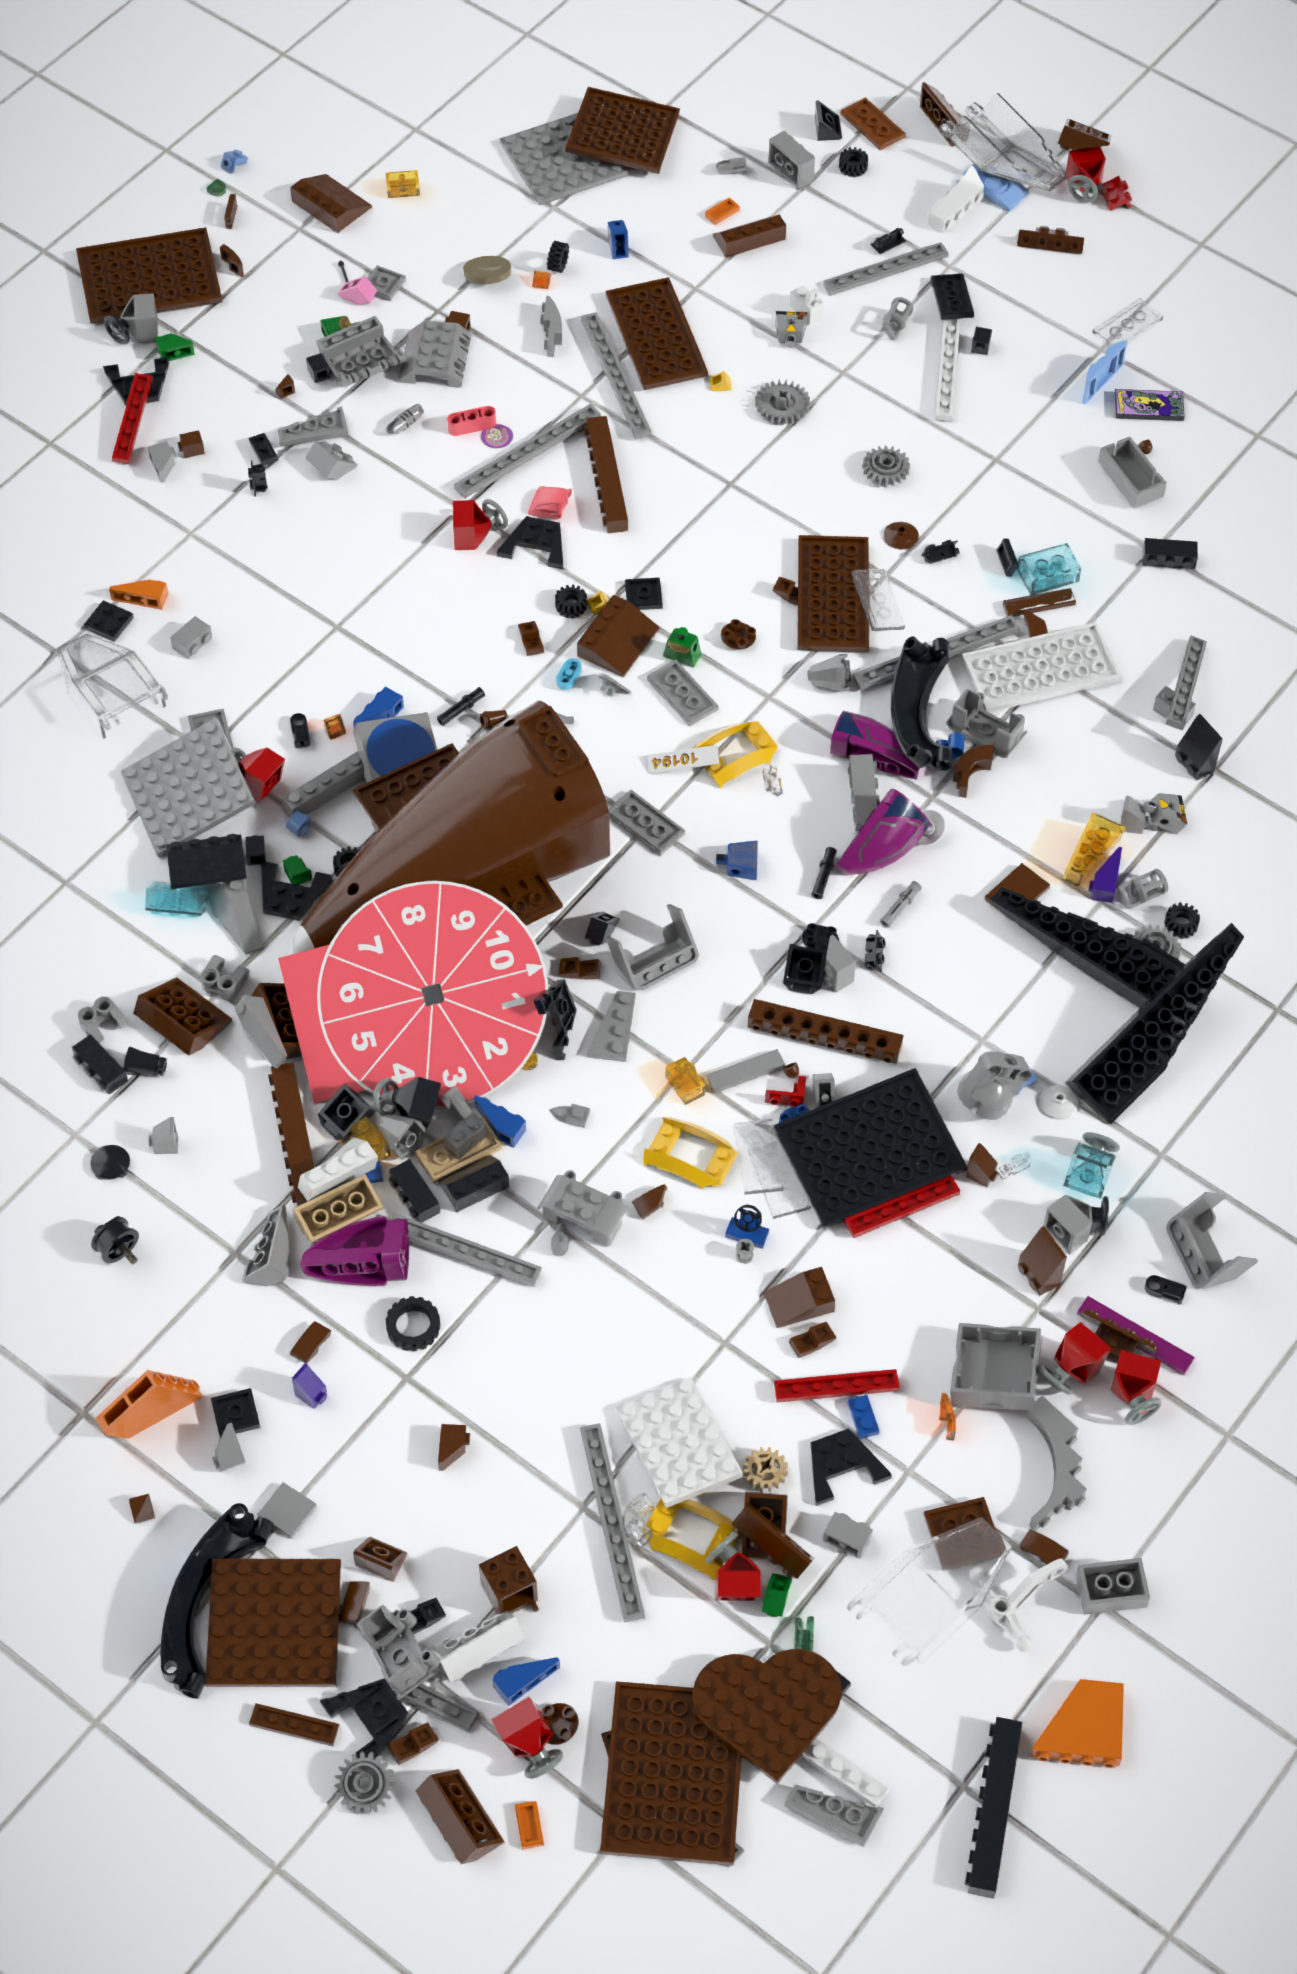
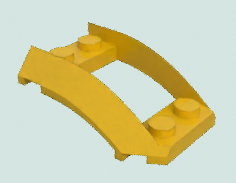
M759 721L739 723L726 727L692 747L713 746L728 736L743 732L757 751L744 755L729 765H726L719 756V764L703 766L720 789L730 779L734 780L746 771L761 764L771 763L772 756L776 753L778 746Z
M662 1117L663 1123L649 1149L644 1148L643 1164L646 1166L648 1164L657 1166L660 1170L678 1175L696 1184L700 1189L709 1185L713 1187L721 1186L738 1155L737 1151L726 1139L706 1128L673 1117ZM682 1131L701 1137L718 1146L704 1172L687 1162L669 1155Z
M660 1498L641 1533L645 1540L647 1539L652 1551H658L673 1557L698 1572L705 1573L710 1576V1579L714 1580L716 1572L722 1567L724 1562L719 1557L710 1564H707L705 1560L733 1532L734 1526L731 1524L733 1520L694 1500L687 1499L666 1508ZM680 1507L699 1514L719 1525L703 1555L680 1543L664 1538ZM737 1537L731 1542V1547H733Z

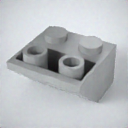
M315 441L305 457L326 478L336 480L358 465L353 461L351 455L342 451L340 445L336 443L329 444L326 441Z

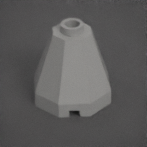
M847 653L836 655L810 666V670L807 671L808 680L811 681L812 685L840 692L849 691L851 685L847 686V682H851L850 661L845 660L848 657Z
M387 1114L377 1120L375 1130L391 1151L403 1160L406 1159L404 1156H414V1151L418 1150L423 1144L424 1138L421 1135L422 1132L425 1133L426 1128L415 1118Z

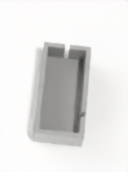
M1130 436L1117 441L1116 448L1115 443L1100 448L1099 464L1134 509L1164 497L1167 482L1159 472L1156 473V468Z

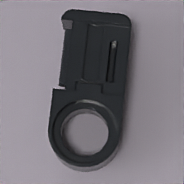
M302 713L293 714L290 718V723L294 736V747H308L311 743L306 716ZM296 720L304 721L301 725L294 724Z
M1151 1275L1146 1279L1144 1289L1151 1296L1160 1299L1163 1296L1164 1298L1178 1301V1305L1182 1304L1187 1286L1157 1275ZM1152 1281L1157 1282L1160 1288L1151 1289L1149 1283Z

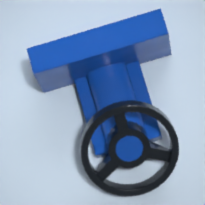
M745 1204L736 1210L734 1217H731L725 1237L735 1241L749 1239L753 1242L754 1247L763 1249L770 1229L760 1226L762 1224L760 1210L753 1205ZM743 1208H751L755 1210L757 1213ZM738 1211L740 1212V1219H737Z

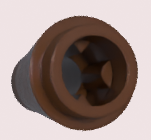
M506 710L484 711L480 714L479 719L481 726L489 729L493 725L504 721L508 715Z

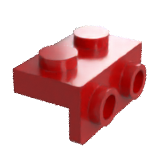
M1117 176L1101 184L1110 211L1124 204L1128 208L1132 207L1130 202L1132 197L1127 192L1129 186L1126 180L1122 181L1120 176Z

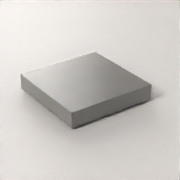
M376 265L367 279L377 289L374 296L391 301L406 281V275Z
M282 1482L257 1515L272 1521L274 1528L292 1539L316 1509L317 1503Z

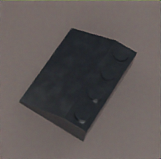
M228 834L224 837L211 836L208 839H191L188 842L175 841L166 844L171 889L247 879L241 834Z

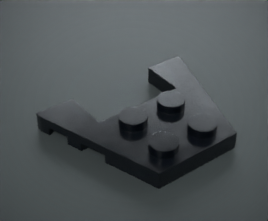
M169 357L154 359L155 372L144 373L152 375L153 379L146 403L160 400L170 364ZM118 364L103 366L105 375L126 406L134 375L120 377Z
M526 516L496 552L497 557L506 559L513 558L516 546L551 552L547 562L548 567L563 570L560 522Z
M262 861L263 914L300 921L313 905V901L324 892V888L333 880L331 874L316 872L311 887L276 881L275 877L279 869L278 864Z
M560 979L533 1001L539 1015L546 1014L547 1011L550 1012L552 1024L558 1032L552 1049L557 1060H564L566 1056L563 1053L564 1046L569 1044L568 1030L573 1028L577 1009L565 979Z
M849 1428L810 1443L816 1506L834 1500V1495L827 1482L831 1478L864 1466L867 1468L874 1485L892 1478L891 1472Z
M385 1678L359 1686L358 1689L342 1692L337 1696L320 1700V1703L331 1719L351 1705L373 1737L372 1741L355 1752L358 1759L363 1751L366 1758L370 1752H373L375 1760L410 1715L401 1701L397 1700V1695Z

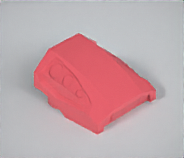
M540 486L530 504L528 515L544 519H560L563 509L568 504V498L572 495V488Z

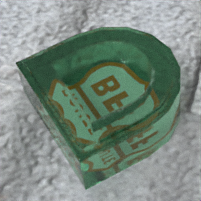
M216 179L206 187L207 192L213 196L219 197L226 193V185L219 179Z

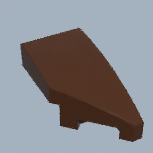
M1027 610L1023 611L1029 638L1048 633L1045 620Z
M665 1184L644 1193L632 1201L633 1206L643 1220L660 1207L663 1208L665 1191L668 1189Z

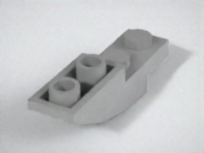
M546 295L545 302H542V312H544V315L541 314L540 325H543V331L546 332V337H548V340H544V350H547V357H554L555 345H562V320L555 302L550 296Z

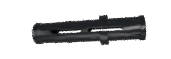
M477 687L470 694L462 696L459 702L437 716L439 724L445 726V724L463 711L472 708L474 703L485 697L484 690L481 687Z
M833 847L825 849L823 860L819 863V873L811 896L815 899L823 898L830 872L834 869L833 862L837 850Z

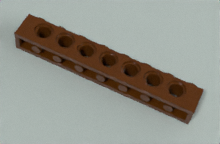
M758 999L753 1000L748 1015L747 1027L755 1031H764L775 1036L780 1035L792 1040L805 1041L812 1045L817 1044L829 1049H838L849 1054L862 1055L869 1059L883 1060L886 1063H898L903 1045V1034Z

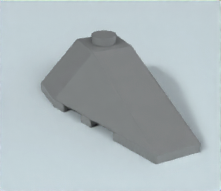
M244 880L223 882L208 896L213 915L219 919L224 929L230 933L244 954L263 950Z
M243 995L235 1006V1011L247 1038L269 1063L278 1069L287 1057V1054L265 1001L261 997Z
M281 1205L269 1213L261 1231L263 1237L258 1244H255L253 1249L256 1253L253 1259L248 1260L242 1279L244 1283L274 1286L288 1277L290 1251L285 1205Z

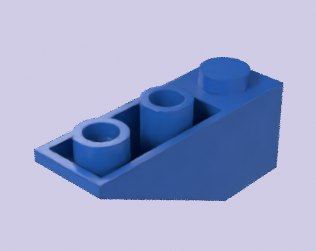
M385 686L375 695L373 701L365 706L364 711L355 717L353 721L354 728L359 722L396 717L404 708L403 696Z
M475 1095L474 1104L479 1114L485 1118L500 1141L514 1148L526 1131V1120L518 1114L514 1115L507 1111L503 1106L491 1103L485 1097Z

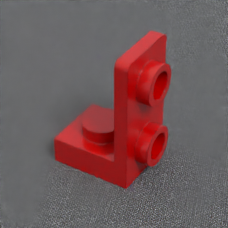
M798 1076V1083H794L793 1092L766 1090L765 1103H770L771 1105L783 1104L791 1107L804 1105L806 1076Z

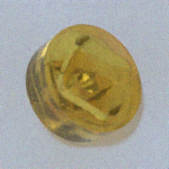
M534 1051L522 1069L533 1070L537 1067L538 1056Z

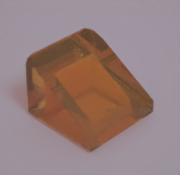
M534 270L532 287L549 289L552 274L550 272Z
M336 714L323 720L325 732L330 740L346 734L341 714Z

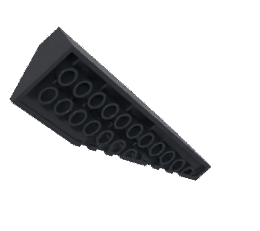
M1001 887L990 899L992 904L1048 948L1139 1008L1185 965L1147 940H1138L1133 938L1131 934L1125 933L1124 935L1116 932L1114 928L1100 926L1098 922L1071 912L1065 913L1059 911L1057 907L1045 906L1041 904V901L1026 899L1024 895Z
M1230 923L1188 961L1065 1082L1083 1102L1109 1124H1112L1166 1070L1170 1059L1175 1055L1189 1027L1194 1023L1210 992L1216 986L1217 980L1225 971L1226 965L1244 939V935L1234 924Z

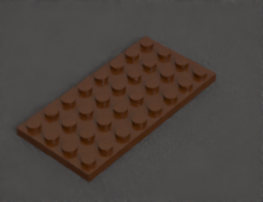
M669 277L605 291V296L643 390L708 376L707 367Z
M798 535L797 650L869 652V537Z

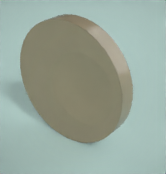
M500 256L476 257L466 262L463 267L465 279L476 284L498 283L507 279L512 272L509 260Z

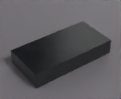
M1003 538L996 551L1005 575L1012 577L1019 564L1010 540Z

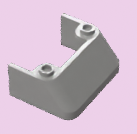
M672 904L666 905L673 922L666 925L663 929L662 934L665 942L635 958L629 950L623 949L620 941L610 936L605 937L615 964L632 987L638 990H645L694 964L698 960L699 952L681 908Z
M1205 1191L1172 1217L1166 1226L1167 1233L1195 1288L1207 1289L1235 1280L1259 1262L1257 1258L1237 1256L1233 1260L1230 1259L1223 1262L1208 1230L1216 1223V1215L1213 1208L1227 1198L1225 1194Z

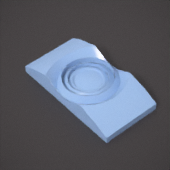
M976 163L972 165L984 185V198L1005 210L1010 211L1028 194V190L1019 181L983 171Z
M1123 340L1107 347L1106 355L1090 365L1086 377L1083 404L1086 405L1124 365L1127 341Z

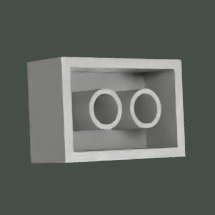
M786 131L769 139L768 163L798 190L814 182V155L807 151L802 144H799Z
M1142 1558L1078 1565L1076 1579L1084 1615L1147 1608L1150 1594Z

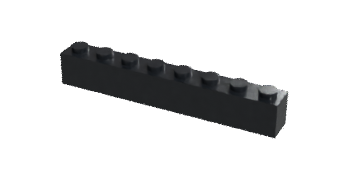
M996 1716L995 1724L990 1723L988 1736L992 1737V1743L987 1744L985 1757L989 1758L988 1765L983 1766L982 1778L986 1780L985 1786H980L978 1799L982 1800L981 1808L977 1807L975 1820L979 1821L978 1829H973L971 1842H975V1849L970 1850L968 1863L972 1864L971 1872H966L964 1884L968 1886V1894L994 1899L996 1894L1022 1721Z

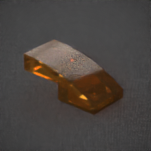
M941 1393L939 1420L947 1421L946 1440L954 1441L956 1434L954 1410L947 1394Z

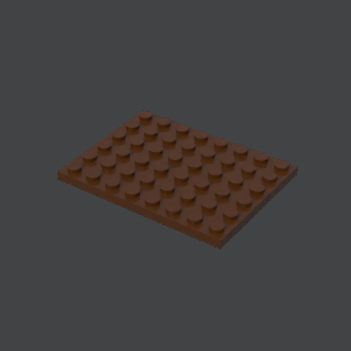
M206 227L76 248L90 324L104 322L106 316H114L120 319L124 308L133 295L154 293L157 313L223 302Z
M616 1681L600 1854L734 1866L742 1756L707 1730L699 1721L693 1705V1688Z

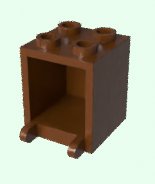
M518 1546L478 1564L480 1584L497 1615L507 1610L512 1614L528 1605H531L534 1612L539 1610L536 1601H538L537 1581Z

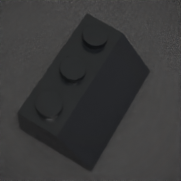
M492 1155L438 1180L456 1212L510 1187L508 1173L500 1160Z

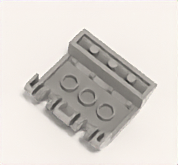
M376 316L316 340L319 352L323 354L329 365L330 373L341 387L350 386L360 379H366L388 369L390 366H396L406 361V356L400 347L397 353L384 336L383 325Z
M427 320L409 330L404 351L406 361L402 362L399 383L415 384L417 375L446 377L448 378L449 387L460 388L464 377L462 372L465 371L469 352L467 347L470 346L472 334L458 323Z

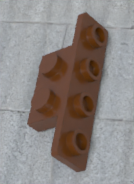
M1042 225L1036 227V231L1019 229L1017 246L1082 254L1084 237L1068 235L1069 231H1066L1064 228H1056L1055 230Z
M1091 1309L1088 1311L1082 1310L1081 1317L1099 1326L1095 1334L1111 1347L1110 1355L1119 1358L1121 1350L1133 1353L1136 1346L1155 1355L1157 1346L1151 1339L1146 1337L1142 1339L1136 1336V1332L1129 1328L1124 1330L1118 1327L1115 1321L1111 1319L1105 1320Z

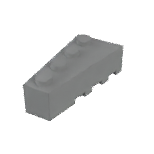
M872 754L850 755L847 770L848 775H850L849 787L853 788L851 789V803L854 804L852 812L855 831L860 830L871 812L880 803V797L876 795L878 778L874 777V772L877 771V763L873 761Z

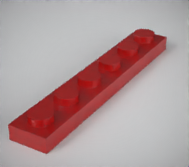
M139 373L134 375L112 454V462L130 463L153 380L152 375Z
M950 1176L845 1218L844 1223L854 1239L960 1195L961 1190L954 1178Z
M897 1369L774 1381L776 1403L895 1392L900 1389Z

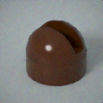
M1149 439L1143 440L1138 444V447L1144 454L1151 453L1153 445Z
M797 1062L783 1067V1071L788 1078L793 1079L799 1075L800 1069Z

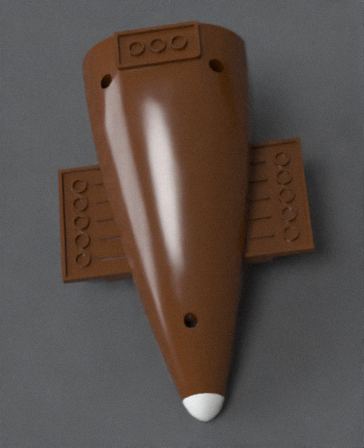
M537 700L499 723L472 742L461 753L451 743L353 789L354 795L371 819L376 833L347 864L300 924L293 937V953L330 945L341 926L362 905L390 889L416 882L445 881L479 889L505 904L526 926L562 909L563 903L548 882L608 858L610 856V824L607 802L599 780L589 762V758L552 706Z

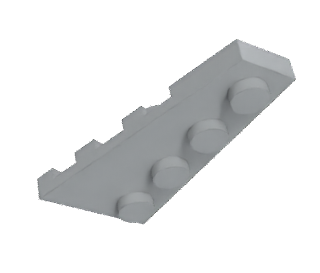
M342 406L337 407V410L333 412L326 411L317 418H307L303 423L296 422L277 429L281 447L349 435Z
M616 992L589 1049L588 1058L626 1062L636 993Z
M796 1784L784 1805L862 1847L867 1843L884 1810L883 1807L877 1806V1808L865 1805L864 1802H851L844 1800L841 1796L825 1795L822 1791Z

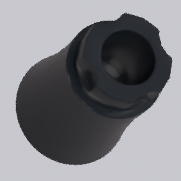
M129 1046L123 1069L126 1073L164 1076L168 1059Z

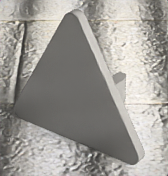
M605 673L598 674L599 677L607 681L600 687V690L612 697L616 686L628 693L632 692Z

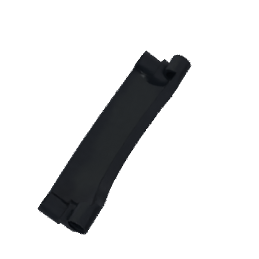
M911 636L904 642L892 685L891 718L893 729L902 751L917 767L924 768L928 766L933 771H947L953 766L952 748L940 745L931 738L927 727L926 713L932 689L949 660L948 641L942 637L933 640L931 647L926 641L922 643L915 636Z
M242 1503L232 1505L209 1528L194 1547L175 1580L166 1607L161 1636V1671L164 1679L173 1684L176 1690L193 1699H199L206 1682V1673L198 1660L195 1650L194 1624L200 1602L211 1585L212 1559H240L265 1547L274 1527V1523L266 1518L257 1517L255 1520L253 1513L248 1512V1508ZM238 1514H244L242 1518H235ZM170 1667L177 1668L173 1673L167 1672Z

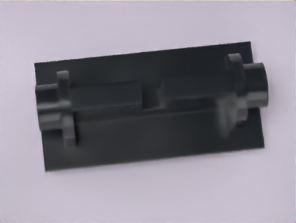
M897 227L889 232V235L885 234L877 237L870 245L881 255L906 242L902 236L904 230Z
M251 460V468H248V477L252 478L249 480L250 490H254V496L256 497V492H265L268 489L265 467L262 464L253 465Z
M946 540L938 546H935V544L925 547L921 555H926L925 562L929 564L942 561L941 554H943L945 560L957 557L960 554L959 548H955L958 540Z
M876 930L875 935L869 934L866 938L865 950L870 953H865L864 965L868 970L877 967L882 972V964L885 963L883 948L886 947V941L878 930Z

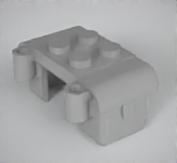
M966 689L953 705L952 714L946 721L947 726L953 732L963 734L965 739L978 746L994 745L993 753L1001 758H1007L1028 732L1025 731L1023 733L1025 717L1022 714L1011 712L1008 723L982 709L985 697L983 693H976Z
M567 1170L564 1175H556L537 1209L542 1207L544 1219L557 1225L559 1224V1217L590 1231L593 1229V1241L607 1247L611 1245L621 1228L622 1218L627 1211L626 1205L622 1202V1193L620 1191H613L609 1196L576 1181V1173L573 1170Z
M381 1605L357 1623V1627L363 1638L371 1646L386 1681L397 1694V1700H400L435 1675L434 1669L439 1666L440 1660L430 1650L423 1651L410 1629L416 1624L417 1619L408 1609L403 1608L399 1611L396 1609L391 1612L386 1606Z

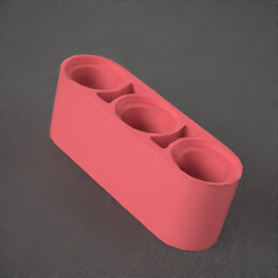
M483 406L452 413L447 417L448 432L453 436H459L493 428L496 425V410L492 406Z

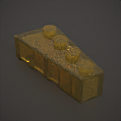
M1092 812L1061 880L1079 887L1121 840L1127 827Z

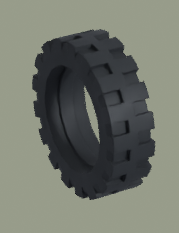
M409 1296L407 1299L405 1297L399 1299V1302H395L392 1305V1309L388 1310L385 1319L386 1331L390 1341H393L396 1347H402L404 1351L409 1349L415 1352L417 1349L424 1350L428 1345L431 1346L434 1343V1339L438 1338L441 1328L440 1316L436 1306H433L431 1301L424 1300L423 1297L415 1298L414 1296ZM410 1311H420L427 1315L430 1320V1326L426 1332L419 1336H405L396 1327V1322L401 1315Z

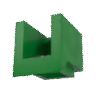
M295 855L282 860L284 872L291 884L301 885L312 880L311 869L306 868L301 857L299 858Z

